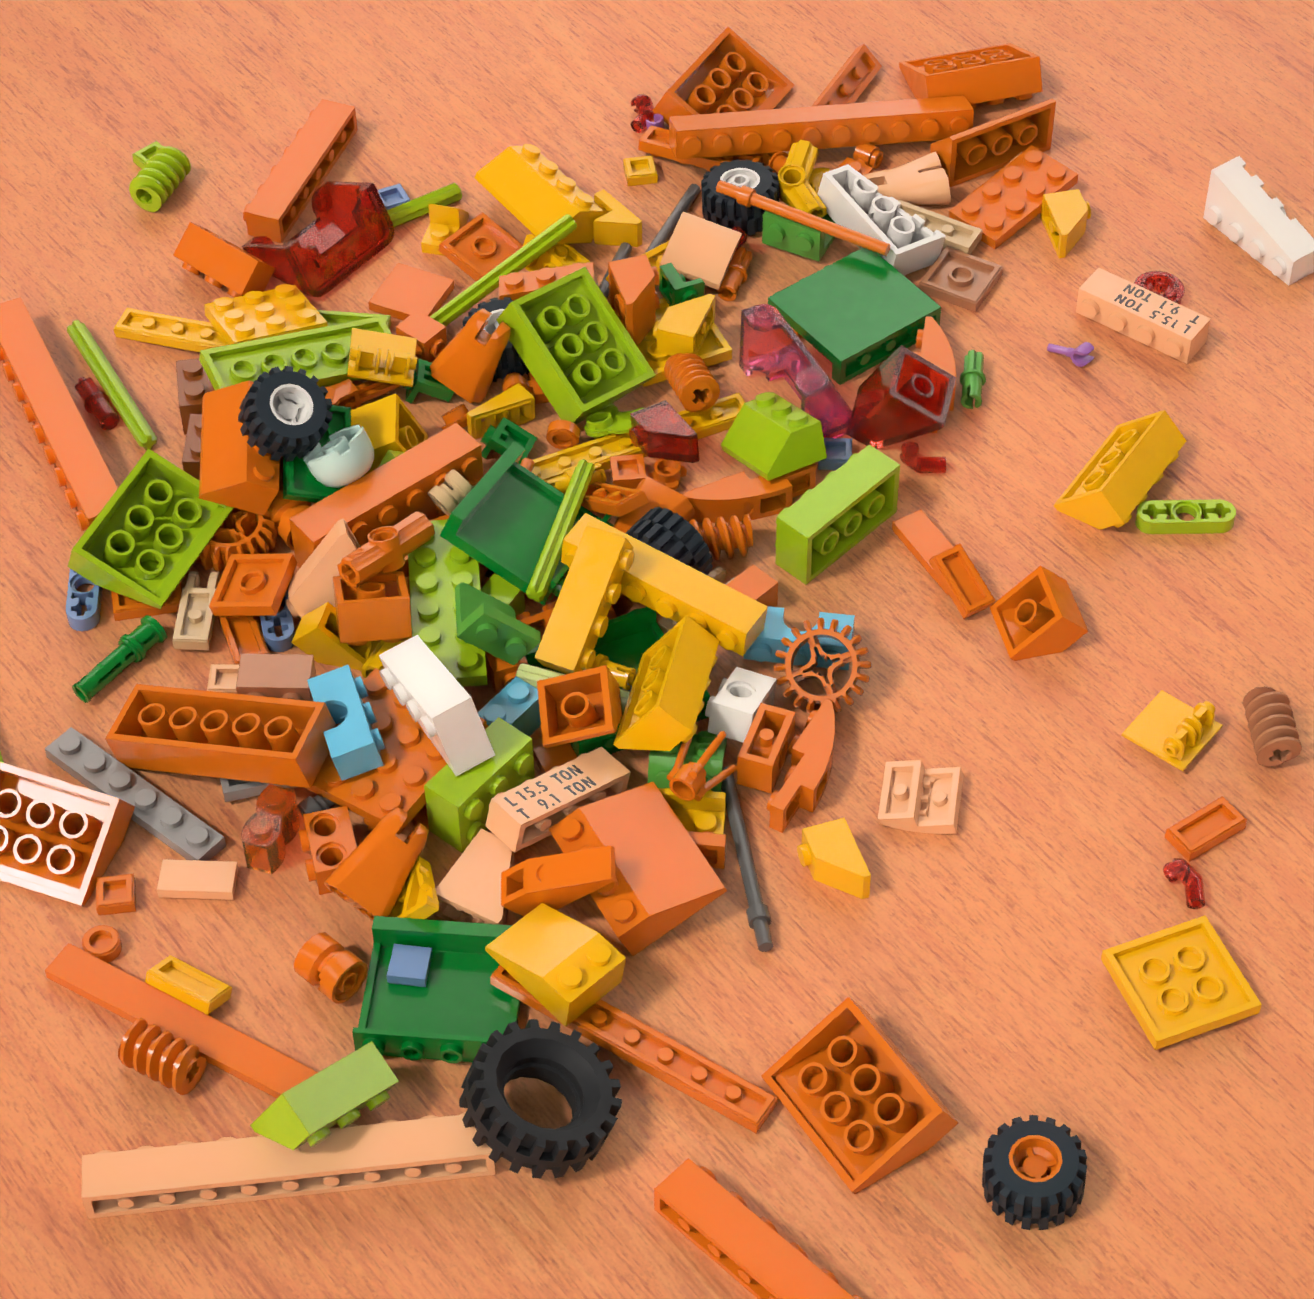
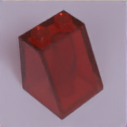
M901 345L859 386L846 434L866 446L871 445L875 449H879L942 429L946 423L956 377Z

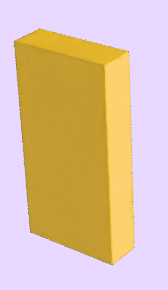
M171 955L146 972L145 983L207 1015L231 998V986Z

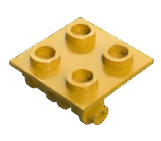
M352 328L347 377L413 387L414 370L417 364V357H415L417 338Z
M1161 690L1125 729L1121 736L1179 770L1184 771L1223 725L1214 720L1216 709L1211 702L1198 703L1192 708Z

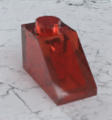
M666 400L630 413L632 428H629L630 439L633 445L640 447L648 457L689 463L700 461L697 433Z

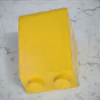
M396 393L351 410V426H363L374 448V461L366 474L379 467L388 450L406 452L428 439V434Z

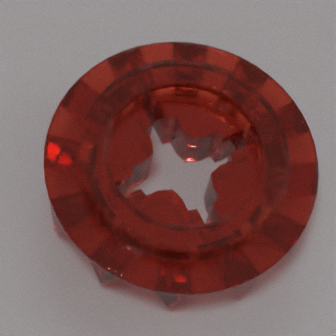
M1146 272L1137 277L1134 284L1177 304L1181 303L1184 296L1183 283L1176 276L1167 272Z

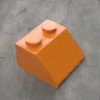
M646 254L608 262L609 303L637 347L655 325V310L660 309L659 297L655 290V286L659 285L658 271L656 266L651 267Z
M1041 565L989 607L1009 657L1014 661L1061 653L1089 632L1067 580Z
M403 571L378 573L357 588L347 585L341 576H333L340 644L347 643L352 646H360L368 641L383 640L388 643H396L404 638H412L410 597Z
M607 665L537 681L542 743L545 749L616 732L622 718L619 683Z

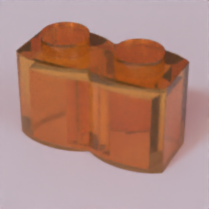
M270 784L259 795L256 802V813L247 820L241 833L247 868L273 874L283 863L286 855V845L294 839L300 827L295 790Z

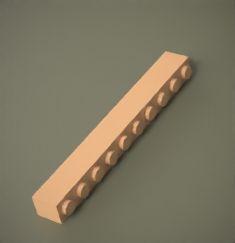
M463 1112L460 1115L438 1117L428 1115L415 1120H385L378 1124L359 1126L350 1124L343 1129L340 1127L329 1129L331 1135L317 1145L310 1147L308 1142L295 1150L262 1135L238 1139L224 1137L217 1141L200 1143L185 1141L177 1145L163 1147L141 1146L135 1150L116 1152L102 1150L95 1154L82 1155L81 1198L87 1218L91 1219L495 1175V1164L489 1158L492 1149L486 1143L477 1147L472 1139L477 1130L475 1126L465 1128L462 1119L466 1112Z

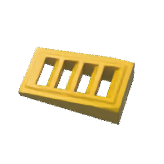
M519 383L467 413L468 434L474 439L481 438L490 425L496 428L503 417L516 425L533 420L535 418L534 396Z

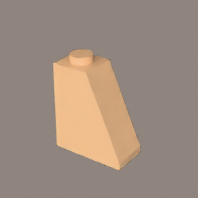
M344 518L337 521L291 579L287 588L289 598L285 602L294 618L299 616L302 618V616L327 602L335 607L333 576H340L337 565L341 563L342 558L361 547Z
M480 829L437 886L436 893L439 911L435 915L448 921L506 925L508 909L501 906V872L515 866L514 852L495 834Z

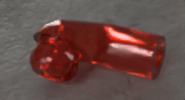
M639 94L631 101V107L636 106L634 112L639 113L630 123L633 131L637 133H642L646 129V120L650 122L654 120L653 115L655 113L652 111L654 109L652 100L645 94Z
M904 442L902 444L900 459L915 472L946 473L945 456L924 457L919 453V445L916 442Z
M1174 858L1173 862L1166 863L1163 867L1164 875L1170 882L1180 880L1183 883L1187 907L1190 909L1204 907L1205 894L1202 876L1185 859Z

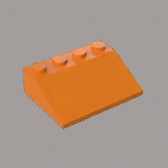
M727 27L666 91L652 111L655 114H661L664 122L669 125V117L774 109L795 85L730 27Z
M1011 43L899 62V68L916 99L964 95L971 106L976 108V103L987 102L988 105H997L1004 103L1005 98L1015 97L1017 100L1032 98L1033 93L1043 92L1040 56Z
M0 762V880L84 907L96 888V878L103 876L121 846L135 806L120 798Z
M654 782L579 807L549 828L563 853L608 845L615 847L616 881L590 893L618 939L632 956H635L727 892V889Z
M847 997L761 1075L854 1194L928 1151L959 1123L870 1014L850 997Z

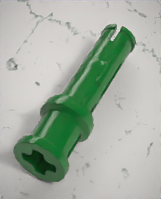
M144 616L140 621L141 624L129 635L124 634L120 637L118 641L119 646L99 662L81 680L72 685L76 696L85 703L90 702L99 691L114 680L132 662L137 663L144 660L149 649L157 642L163 643L167 639V634L161 624L151 616Z

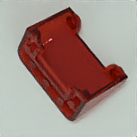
M327 181L312 196L311 205L317 218L283 245H275L267 236H256L242 246L243 250L275 268L272 274L273 277L285 284L296 285L304 295L310 297L325 295L388 246L393 240L394 226L374 183Z

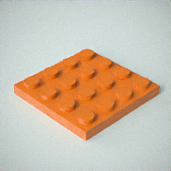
M375 668L363 681L368 697L362 700L363 703L370 702L377 722L371 724L372 730L378 728L386 749L379 752L384 766L342 781L329 752L311 788L306 789L340 806L347 805L348 810L376 824L389 812L400 808L408 816L401 829L396 833L399 835L426 804L424 785L447 763L432 741L427 737L420 724L413 720L406 705L402 706L393 689L389 690L380 675V670ZM480 717L484 729L488 727L487 722Z

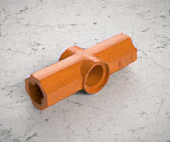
M416 511L393 527L383 526L372 530L367 536L368 543L342 558L341 563L337 565L339 575L346 581L347 585L357 588L380 572H393L402 568L405 565V556L428 542L431 536L435 534L433 523L427 519L425 514Z

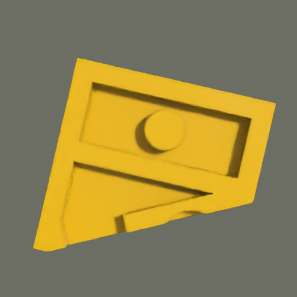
M420 856L418 857L389 917L426 919L439 911V902L430 862Z

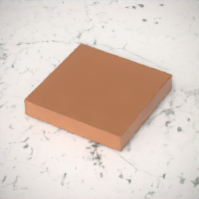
M946 246L919 282L918 288L926 295L976 312L1003 275V266Z

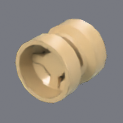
M452 469L445 475V481L440 486H434L428 492V495L446 515L450 516L451 512L473 487L461 474Z

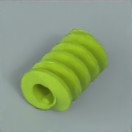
M171 146L159 148L130 182L129 191L134 202L148 212L158 211L191 171L189 158L183 152Z

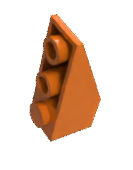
M608 845L526 859L501 872V906L521 916L527 915L541 903L558 910L616 881L615 847Z

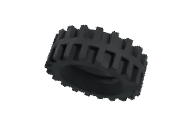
M529 1019L524 1029H520L515 1021L507 1025L503 1035L498 1030H495L491 1033L487 1043H482L461 1086L464 1091L459 1099V1106L461 1108H468L462 1119L465 1128L475 1126L477 1130L472 1139L477 1147L486 1143L492 1149L489 1158L495 1163L503 1157L512 1162L509 1171L518 1174L523 1166L532 1169V1178L541 1179L546 1170H552L554 1177L560 1178L564 1177L569 1166L575 1172L583 1169L588 1158L592 1161L597 1156L618 1119L616 1115L621 1108L622 1099L615 1097L621 1085L619 1079H609V1075L614 1067L611 1061L601 1062L597 1058L600 1048L595 1043L586 1047L578 1041L582 1033L574 1029L569 1036L560 1032V1023L551 1022L549 1028L545 1029L539 1027L538 1019ZM524 1077L539 1079L554 1086L564 1095L572 1109L571 1122L566 1126L552 1129L541 1128L523 1120L509 1106L504 1096L505 1085L510 1080Z

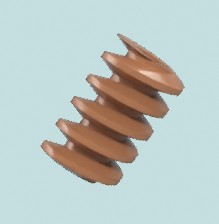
M1265 686L1255 687L1244 696L1242 704L1245 709V716L1251 732L1258 764L1265 767H1274L1296 758L1301 753L1302 745L1300 740H1298L1299 733L1295 728L1296 722L1292 717L1293 711L1291 706H1289L1290 700L1288 695Z

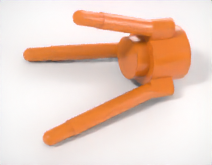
M725 731L719 732L697 763L689 762L688 764H683L692 738L686 743L682 742L674 766L667 775V779L670 781L669 787L678 798L685 801L693 799L700 801L706 792L737 770V766L732 764L706 782L705 777L707 774L703 767L726 737Z

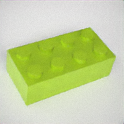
M868 445L859 453L851 455L848 461L836 471H831L816 487L808 489L793 505L784 508L776 519L775 564L807 585L897 512L900 464L871 445Z

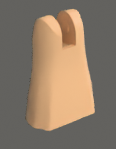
M936 151L892 169L863 175L878 186L877 191L887 197L892 196L896 200H902L913 205H949L951 202L949 180L945 170L941 168L940 159Z

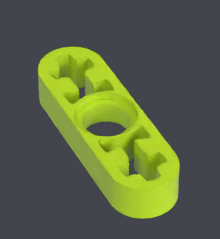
M1221 499L1149 500L1142 502L1138 506L1135 525L1141 532L1146 534L1226 533L1234 526L1236 509L1232 503ZM1180 513H1188L1192 515L1194 519L1190 521H1184L1179 519L1177 515Z

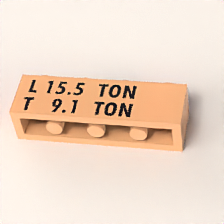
M1098 268L1078 291L1076 313L1186 364L1207 341L1210 318L1101 268Z
M601 746L591 752L583 753L576 759L561 766H555L550 771L534 779H528L515 788L498 793L494 798H491L486 827L515 853L552 835L549 828L579 807L626 791L631 771Z

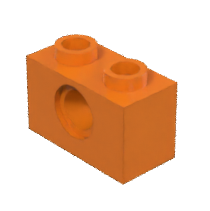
M760 703L737 756V784L772 794L788 756L790 743L795 736L796 712Z

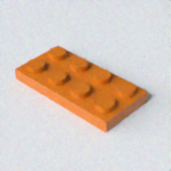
M1031 145L949 210V218L982 229L981 241L996 249L1041 213L1043 194L1068 191L1078 183V174Z

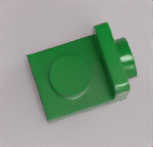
M672 263L660 266L659 291L669 306L704 296L705 283L701 278L686 282L683 274H679Z
M422 359L418 360L414 370L413 387L403 386L406 389L405 401L413 403L418 392L448 402L451 400L454 392L431 376L430 365L432 363Z
M503 417L496 428L490 425L480 442L485 444L482 450V457L486 458L491 450L503 455L512 443L516 442L525 449L518 464H521L522 459L527 458L537 437Z

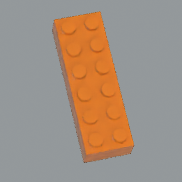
M455 423L289 518L295 559L298 562L297 566L301 568L337 521L343 518L360 546L368 543L367 536L372 530L383 526L393 527L416 511L425 514L428 520L446 515L432 501L428 492L434 486H440L445 481V475L452 469L461 474L474 488L484 476L481 444L459 424Z
M136 684L105 740L117 760L128 768L311 788L329 753L323 732L337 726L325 702Z

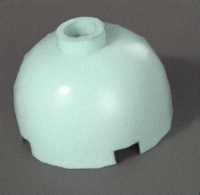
M354 425L330 435L331 441L323 447L318 443L303 458L318 482L327 487L340 488L358 480L370 470L374 461V448L363 426Z

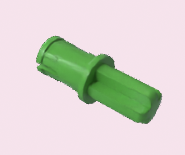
M975 350L968 351V355L964 358V371L960 375V383L962 384L961 404L968 409H973L974 398L975 407L981 406L982 386L986 382V376L983 373L984 355L982 352H976Z

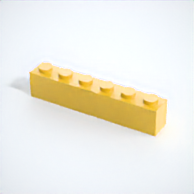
M587 513L581 517L563 539L561 562L570 568L586 525L626 537L634 547V560L629 571H624L620 581L621 593L630 600L639 602L658 612L661 616L670 618L677 623L686 615L719 639V645L726 650H731L743 656L764 630L768 606Z

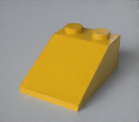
M544 903L538 905L485 947V951L565 1027L622 982L626 957L599 932Z

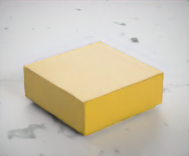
M653 155L623 159L627 186L658 183V174Z

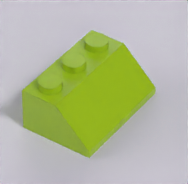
M774 392L761 393L754 400L744 403L721 443L724 452L768 481L827 458L821 421Z
M371 1041L282 1093L250 1126L254 1132L292 1150L308 1142L310 1147H313L331 1135L329 1128L338 1124L343 1129L361 1116L359 1110L367 1106L370 1111H373L388 1101L391 1097L387 1092L399 1080Z

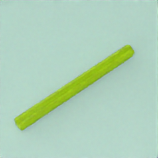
M569 214L563 216L430 317L444 326L449 325L499 287V276L521 271L577 228L575 220Z
M74 320L72 325L67 327V333L138 445L144 447L145 450L151 449L152 445L157 444V436L86 325L79 320Z
M585 459L580 460L575 467L526 590L527 597L534 599L536 602L543 601L544 596L547 594L562 555L563 539L573 527L595 471L594 464L588 463Z

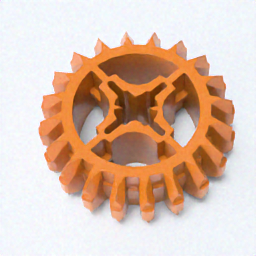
M234 508L195 563L202 564L205 571L214 568L216 572L221 573L225 569L231 554H270L269 552L275 551L278 531L274 521H271V511H267L263 516Z
M818 618V629L813 630L809 620L803 622L806 633L801 635L800 631L793 627L791 632L797 639L793 643L785 637L781 640L789 650L787 653L781 650L776 651V657L785 659V664L774 665V670L776 672H785L786 676L778 678L776 683L779 686L789 683L790 687L783 692L785 698L791 697L794 693L798 694L793 703L796 708H799L804 700L808 701L806 712L811 713L815 709V704H820L821 706L825 699L833 702V708L836 713L842 711L839 700L844 698L846 703L852 706L854 701L848 694L852 690L860 696L864 693L863 689L857 686L856 683L858 680L864 683L869 682L870 677L860 674V669L871 668V662L860 661L859 657L867 655L869 650L867 647L856 650L855 646L862 641V637L856 635L849 640L847 637L852 630L849 625H846L841 633L837 632L838 620L833 619L830 629H825L824 618ZM825 637L837 640L849 651L842 654H826L818 638ZM808 642L811 651L810 661L808 664L800 667V669L793 671V663L797 652ZM817 649L820 656L825 657L824 660L826 662L828 659L834 662L827 668L829 684H827L824 676H820L821 673L819 671L817 674L811 671L818 665ZM852 662V672L848 682L842 689L837 691L834 682L835 672L840 667L845 666V664ZM810 678L819 679L827 695H812L800 688L797 681Z

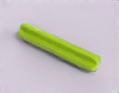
M451 183L377 215L378 224L383 230L387 231L428 214L429 204L447 206L461 200L462 191L456 183Z

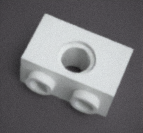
M736 667L728 679L723 678L718 694L716 696L712 695L708 700L705 710V716L710 717L708 732L718 735L719 732L725 731L726 738L743 743L760 703L773 706L777 679Z

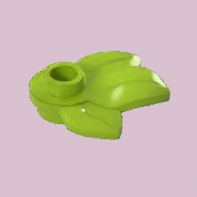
M611 404L587 416L586 425L584 426L585 433L597 439L610 434L633 432L644 425L645 410L642 407L620 412L614 404Z

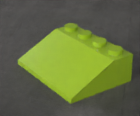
M586 267L510 302L496 319L499 325L503 321L510 326V342L561 420L578 424L590 414L606 408L656 375Z
M148 448L73 547L68 567L97 586L161 609L234 508L199 499V480Z

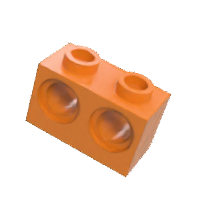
M347 805L303 814L305 829L298 831L302 852L310 851L311 859L305 860L309 882H317L319 895L332 893L324 885L325 880L357 848Z

